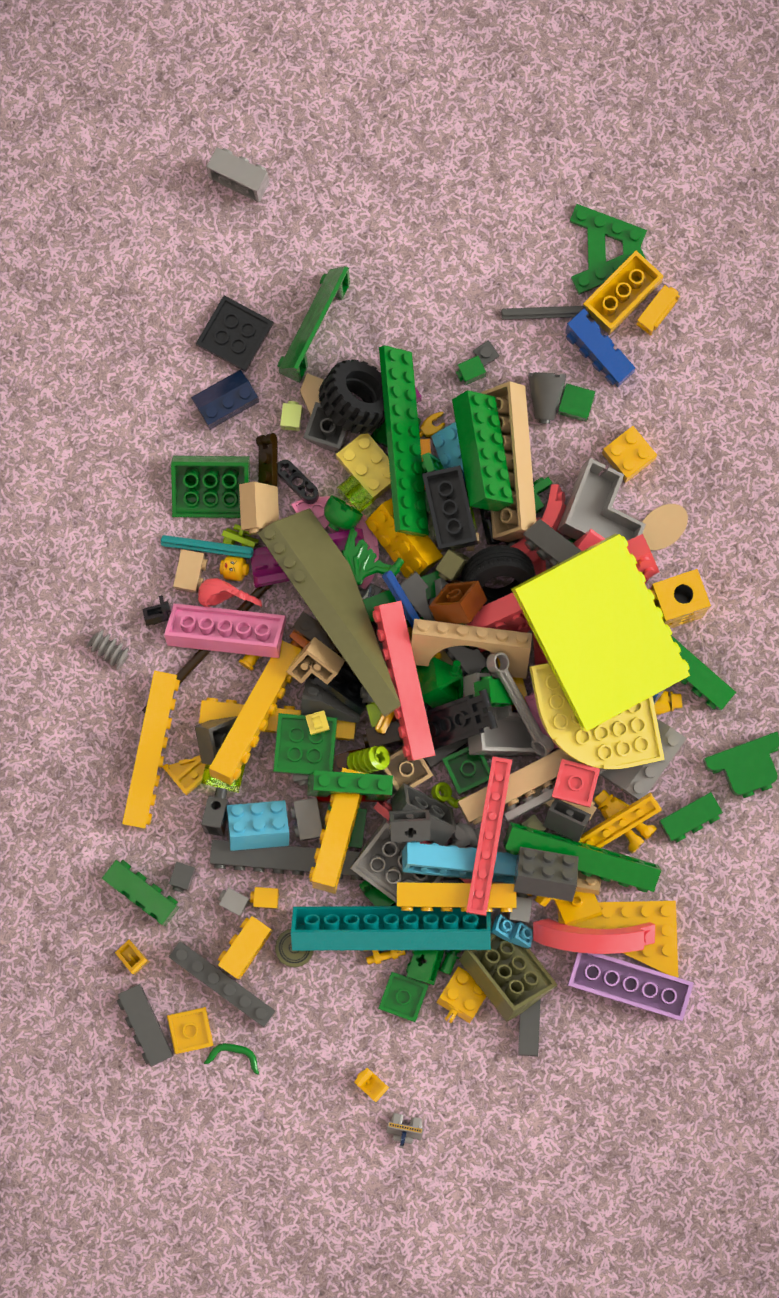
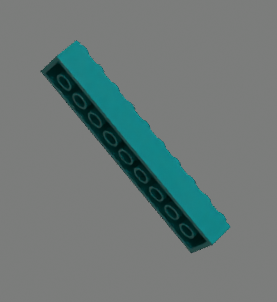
M397 906L293 907L291 925L292 951L491 950V912H487L486 916L461 912V908H453V912H443L441 908H433V911H421V907H413V911H401V907Z

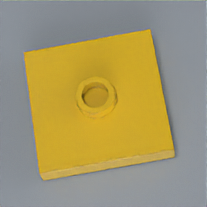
M575 891L572 902L560 899L554 900L565 925L571 926L602 915L601 907L595 894Z

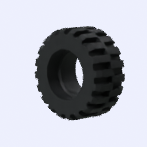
M345 360L337 363L319 388V401L321 402L322 410L326 411L325 415L331 418L335 425H340L341 429L345 431L350 430L351 433L355 434L358 432L360 434L372 433L379 429L385 421L381 372L376 370L375 366L368 365L367 362ZM351 392L358 395L363 401L354 397Z

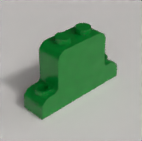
M778 731L704 758L705 768L713 772V774L723 771L731 792L735 796L747 798L755 795L753 792L755 790L761 789L763 792L773 788L772 784L777 780L778 775L770 754L779 750Z

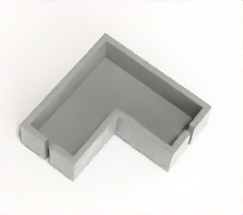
M590 458L580 469L557 531L578 540L592 529L605 539L614 534H620L628 541L641 535L646 524L612 508L624 474L609 467L599 476L598 474L605 469L606 465Z
M474 673L463 677L464 697L472 694L475 697L473 682L481 681V677L493 676L494 679L499 677L498 674ZM511 705L488 707V712L493 711L498 728L490 730V727L484 728V733L468 738L469 755L537 756L531 746V743L534 741L533 738H531L520 714L512 713Z

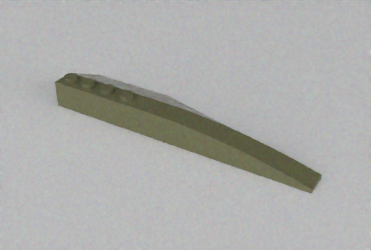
M309 508L277 520L259 531L258 535L384 717L398 709L401 704L352 568Z

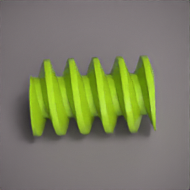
M374 746L352 752L347 757V765L350 770L365 774L386 769L390 763L389 752L384 746Z

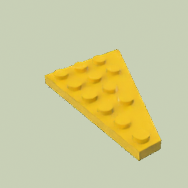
M676 901L598 902L602 915L571 925L589 929H617L651 922L655 924V943L644 945L643 950L625 952L623 954L660 972L678 978ZM558 911V922L564 924Z

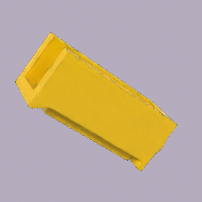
M664 285L639 317L636 325L652 336L653 329L656 330L676 302L679 301L678 291L671 286L668 288Z

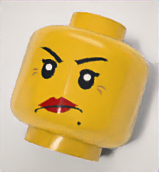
M226 556L224 560H221L220 574L223 575L225 580L242 581L249 574V564H246V560L242 557Z

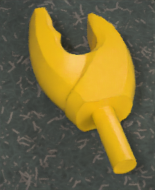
M444 412L434 413L423 421L419 428L420 437L424 435L425 438H429L445 427V422L438 426L432 424L443 416Z

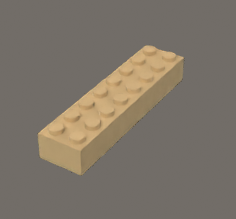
M509 381L481 392L482 394L496 397L513 497L512 505L498 512L491 511L493 539L504 542H512L524 538L523 533L536 523L526 390L524 385Z

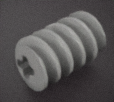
M102 629L90 639L86 648L92 646V652L98 650L97 656L101 657L104 655V661L110 660L111 666L117 664L116 669L119 670L129 657V648L127 647L122 650L123 643L116 646L117 639L109 641L110 634L104 637V630Z

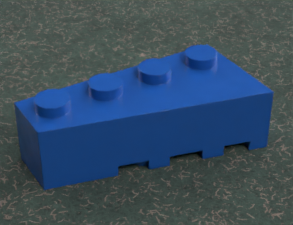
M583 309L567 323L566 339L572 345L576 344L580 348L579 352L583 357H589L593 361V367L598 372L602 371L606 375L605 379L611 385L615 384L619 387L634 373L635 366L620 349L617 348L615 350L613 348L614 343L609 336L601 334L600 326L595 321L590 322L586 317L588 312Z

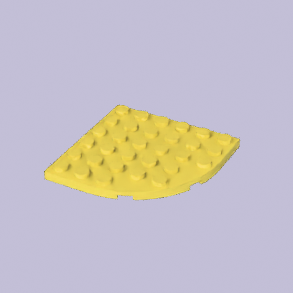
M549 663L529 667L536 705L542 724L553 742L568 756L585 765L602 769H623L664 760L653 696L600 725L584 731L581 729Z

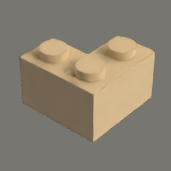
M314 637L294 658L287 673L301 684L313 673L328 685L339 673L345 660Z

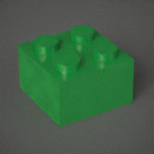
M469 746L442 759V763L458 796L489 781L490 767L484 755H469Z

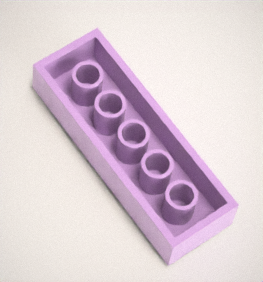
M577 952L567 986L683 1021L694 983L603 954Z

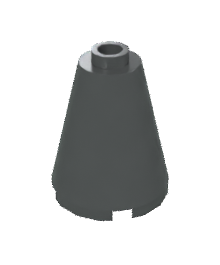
M528 372L535 419H539V423L550 424V420L555 419L566 381V374L555 375V373Z

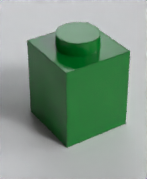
M479 356L457 365V378L460 382L463 381L465 386L486 377V370Z

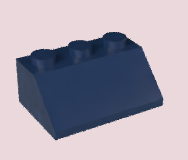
M241 369L191 397L209 430L259 403L256 392Z

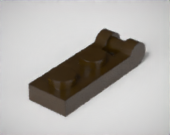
M269 433L266 436H257L256 443L259 446L258 482L277 487V435Z

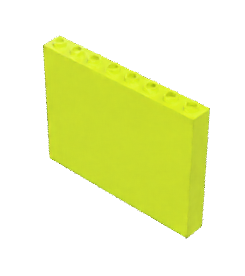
M614 534L511 589L581 729L584 731L600 725L690 676L688 672L690 669L685 659L682 660L679 654L681 652L680 647L676 642H673L670 636L672 631L667 624H664L662 620L663 613L658 606H655L653 602L655 597L652 591L647 589L643 573L638 571L636 567V558L627 549V540L620 534Z

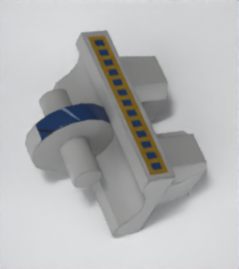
M393 1113L391 1121H388L386 1133L393 1134V1140L399 1141V1148H403L404 1143L412 1144L413 1139L421 1140L423 1134L421 1118L411 1117L409 1126L402 1124L403 1115Z

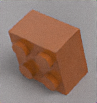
M479 581L450 583L445 585L429 605V608L437 622L468 624L473 621L475 615L482 609L487 598Z

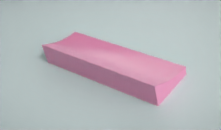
M174 603L164 636L167 646L279 658L286 616Z

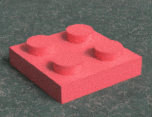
M561 759L552 798L590 808L600 769Z

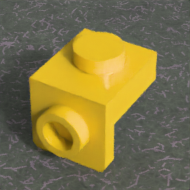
M368 1068L361 1071L354 1081L375 1102L389 1088Z

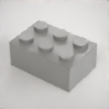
M217 147L206 166L209 179L256 202H260L270 184L266 169L261 165L256 164L255 166L249 163L250 161L245 157L239 156L238 158L232 155L233 153L226 148L220 149Z

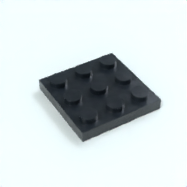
M224 295L197 340L196 346L246 372L274 322Z

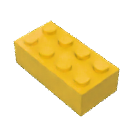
M392 498L382 503L365 521L394 562L398 558L404 560L400 571L406 578L415 570L422 577L443 557L428 535L421 537L395 532Z

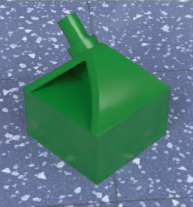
M432 657L429 666H416L423 701L426 704L435 708L463 697L464 686L460 661L455 660L453 665H450Z

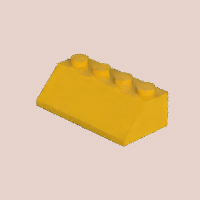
M635 251L583 305L594 321L610 335L662 283L664 276L640 253Z

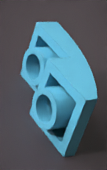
M501 914L495 917L491 933L524 948L531 947L533 940V930L522 922L515 924Z

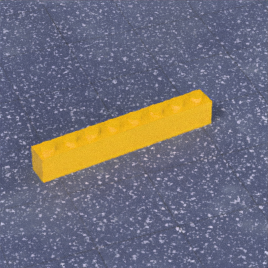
M282 640L280 657L270 658L210 765L209 772L211 777L229 785H232L234 780H238L241 774L240 768L243 763L246 764L248 762L251 748L257 746L260 732L265 731L269 716L274 715L277 709L276 703L284 697L287 683L290 684L294 678L287 673V670L294 658L302 651L301 648Z
M154 670L122 824L146 828V825L151 823L152 814L149 813L150 805L154 806L156 795L153 794L154 786L158 787L160 780L157 770L158 767L162 768L164 756H161L162 748L166 749L168 737H164L166 729L170 730L172 718H169L170 710L174 711L176 699H173V693L178 691L180 680L176 679L177 675Z
M209 697L206 700H201L199 724L209 720L238 716L244 704H237L236 700L228 699L226 703L218 702L217 698ZM294 706L277 708L274 715L269 716L267 720L268 725L264 732L277 733L279 713L301 715V710H295ZM337 720L336 739L354 741L356 723Z

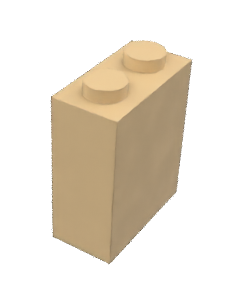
M255 481L239 484L241 530L248 531L251 535H257L259 531L279 520L278 487Z

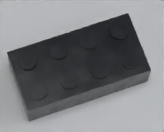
M461 466L422 474L440 553L447 552L448 549L455 550L478 545Z

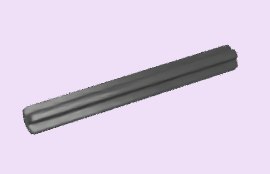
M584 306L503 308L501 310V317L503 320L575 317L581 310L585 309L587 311Z

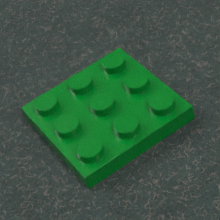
M279 713L273 772L310 775L314 770L333 772L337 718L326 717L330 730L311 735L306 715Z

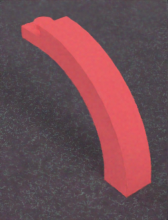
M559 484L551 485L548 504L541 518L542 521L555 531L558 529L566 508L564 504L565 493L561 490ZM525 538L511 546L523 551L531 559L532 563L539 558L535 550L531 551L527 548Z
M548 918L533 922V941L548 947L571 952L592 954L625 953L643 950L644 945L655 943V924L648 922L626 928L589 929L565 925Z

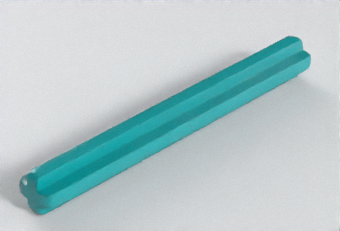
M163 535L161 538V546L249 559L254 555L252 547Z

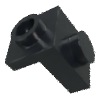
M163 595L159 596V605L142 609L146 626L156 625L169 620L167 613L171 612L168 601L164 602Z

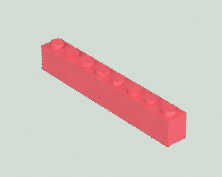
M397 601L375 606L373 618L378 624L377 637L382 643L383 649L381 651L383 658L386 661L392 683L401 704L394 711V714L400 724L398 732L400 738H403L404 746L402 750L404 757H407V761L434 756L435 751L402 602Z

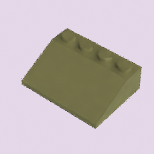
M491 934V950H465L459 960L506 1022L523 1013L558 985L529 948L510 943L495 934Z

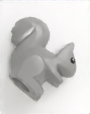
M456 823V830L450 837L452 842L448 846L455 845L458 848H466L468 845H471L477 849L480 827L474 829L468 824Z

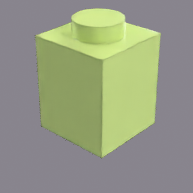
M288 401V403H283L281 429L300 431L303 408L298 402Z

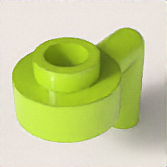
M445 782L435 784L431 790L434 799L442 803L446 801L455 809L459 808L457 805L458 801L466 798L465 796L456 800L452 797V789Z

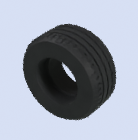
M497 545L487 547L474 554L465 564L461 579L462 582L479 581L487 598L484 604L486 605L513 593L512 588L533 578L536 574L531 559L523 551L511 546ZM508 576L514 578L512 583L502 588L494 589L484 586L488 581L496 577Z

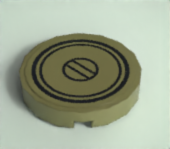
M291 929L285 930L276 940V956L281 963L288 967L297 968L303 966L313 956L314 951H292Z

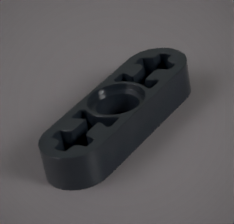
M281 460L277 463V475L305 503L313 504L319 499L317 487L292 462ZM282 467L288 468L289 473H290L291 475L289 476V474H288L285 470L282 471L281 468H282ZM296 478L303 480L302 484L298 486L293 485L292 481ZM305 487L309 493L313 492L312 497L310 495L307 496L306 491L304 490Z

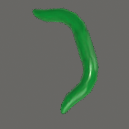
M230 1043L218 1044L211 1050L204 1064H209L221 1051L244 1054L249 1058L253 1072L259 1075L255 1054L249 1048Z

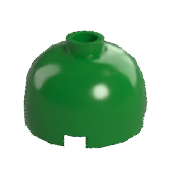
M333 495L330 496L324 507L325 518L330 522L328 526L335 531H339V529L350 530L356 527L363 516L355 507H350L345 501Z

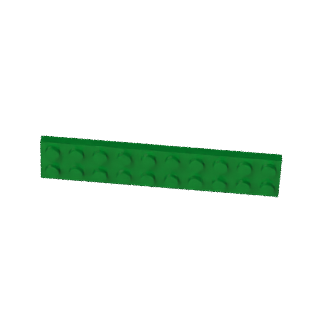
M383 345L379 347L395 532L425 537L429 535L422 475L423 467L412 352Z

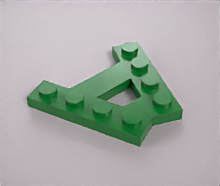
M576 204L570 223L586 228L588 238V270L571 276L577 293L580 295L601 286L635 251L645 258L641 245L647 230ZM605 236L623 242V255L606 262Z

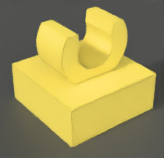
M324 710L305 716L311 735L330 730Z

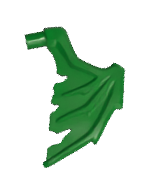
M354 527L351 528L342 554L352 568L357 585L363 584L365 577L375 573L384 574L391 570L396 576L400 572L399 569L404 564V560L398 558L393 565L385 564L380 560L375 562L376 554L373 553L371 548L367 549L368 544L363 539L359 540L355 546V538L358 533L354 530Z

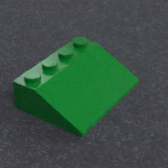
M173 455L171 460L172 517L241 518L239 484L250 482V456Z

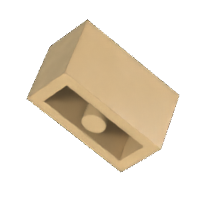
M181 549L173 585L175 590L198 593L199 587L204 582V578H201L202 570L206 571L208 563L204 553Z

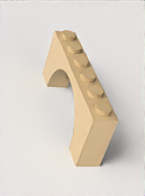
M414 619L411 647L415 665L429 666V662L435 654L453 646H474L491 653H505L509 659L508 671L511 676L526 679L532 633Z

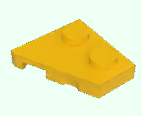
M200 755L192 759H184L178 763L162 766L186 796L210 776V765L201 763Z

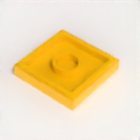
M206 1007L167 1015L175 1054L214 1046Z

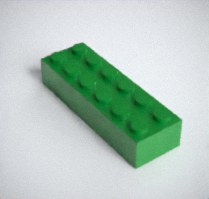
M467 390L453 398L452 403L469 506L498 512L512 505L513 497L496 397Z

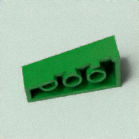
M123 859L121 862L115 860L102 879L118 892L125 895L135 905L142 908L148 915L155 918L161 925L166 926L179 909L176 905L178 901L170 895L167 898L162 895V889L153 883L150 886L145 882L147 878L140 872L133 873L130 870L132 866Z

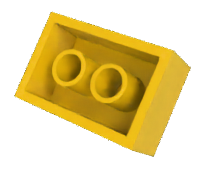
M253 916L250 919L246 917L240 926L242 928L240 934H235L229 942L231 947L228 951L224 950L218 958V961H220L218 966L239 980L273 932L272 929Z

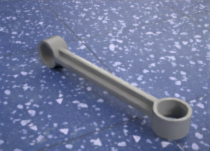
M505 653L490 654L486 661L488 670L492 673H497L534 740L531 743L532 749L537 755L545 757L554 749L553 741L540 730L508 671L509 659ZM497 657H498L499 660H500V667H499V669H498L497 666H496V658H497Z

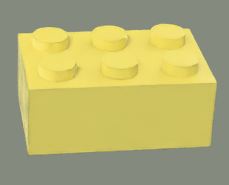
M368 433L360 434L336 453V459L372 502L391 488L389 458Z

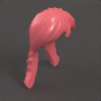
M218 578L206 579L198 589V601L204 607L216 606L234 596L262 607L260 599L242 590H238L228 582Z

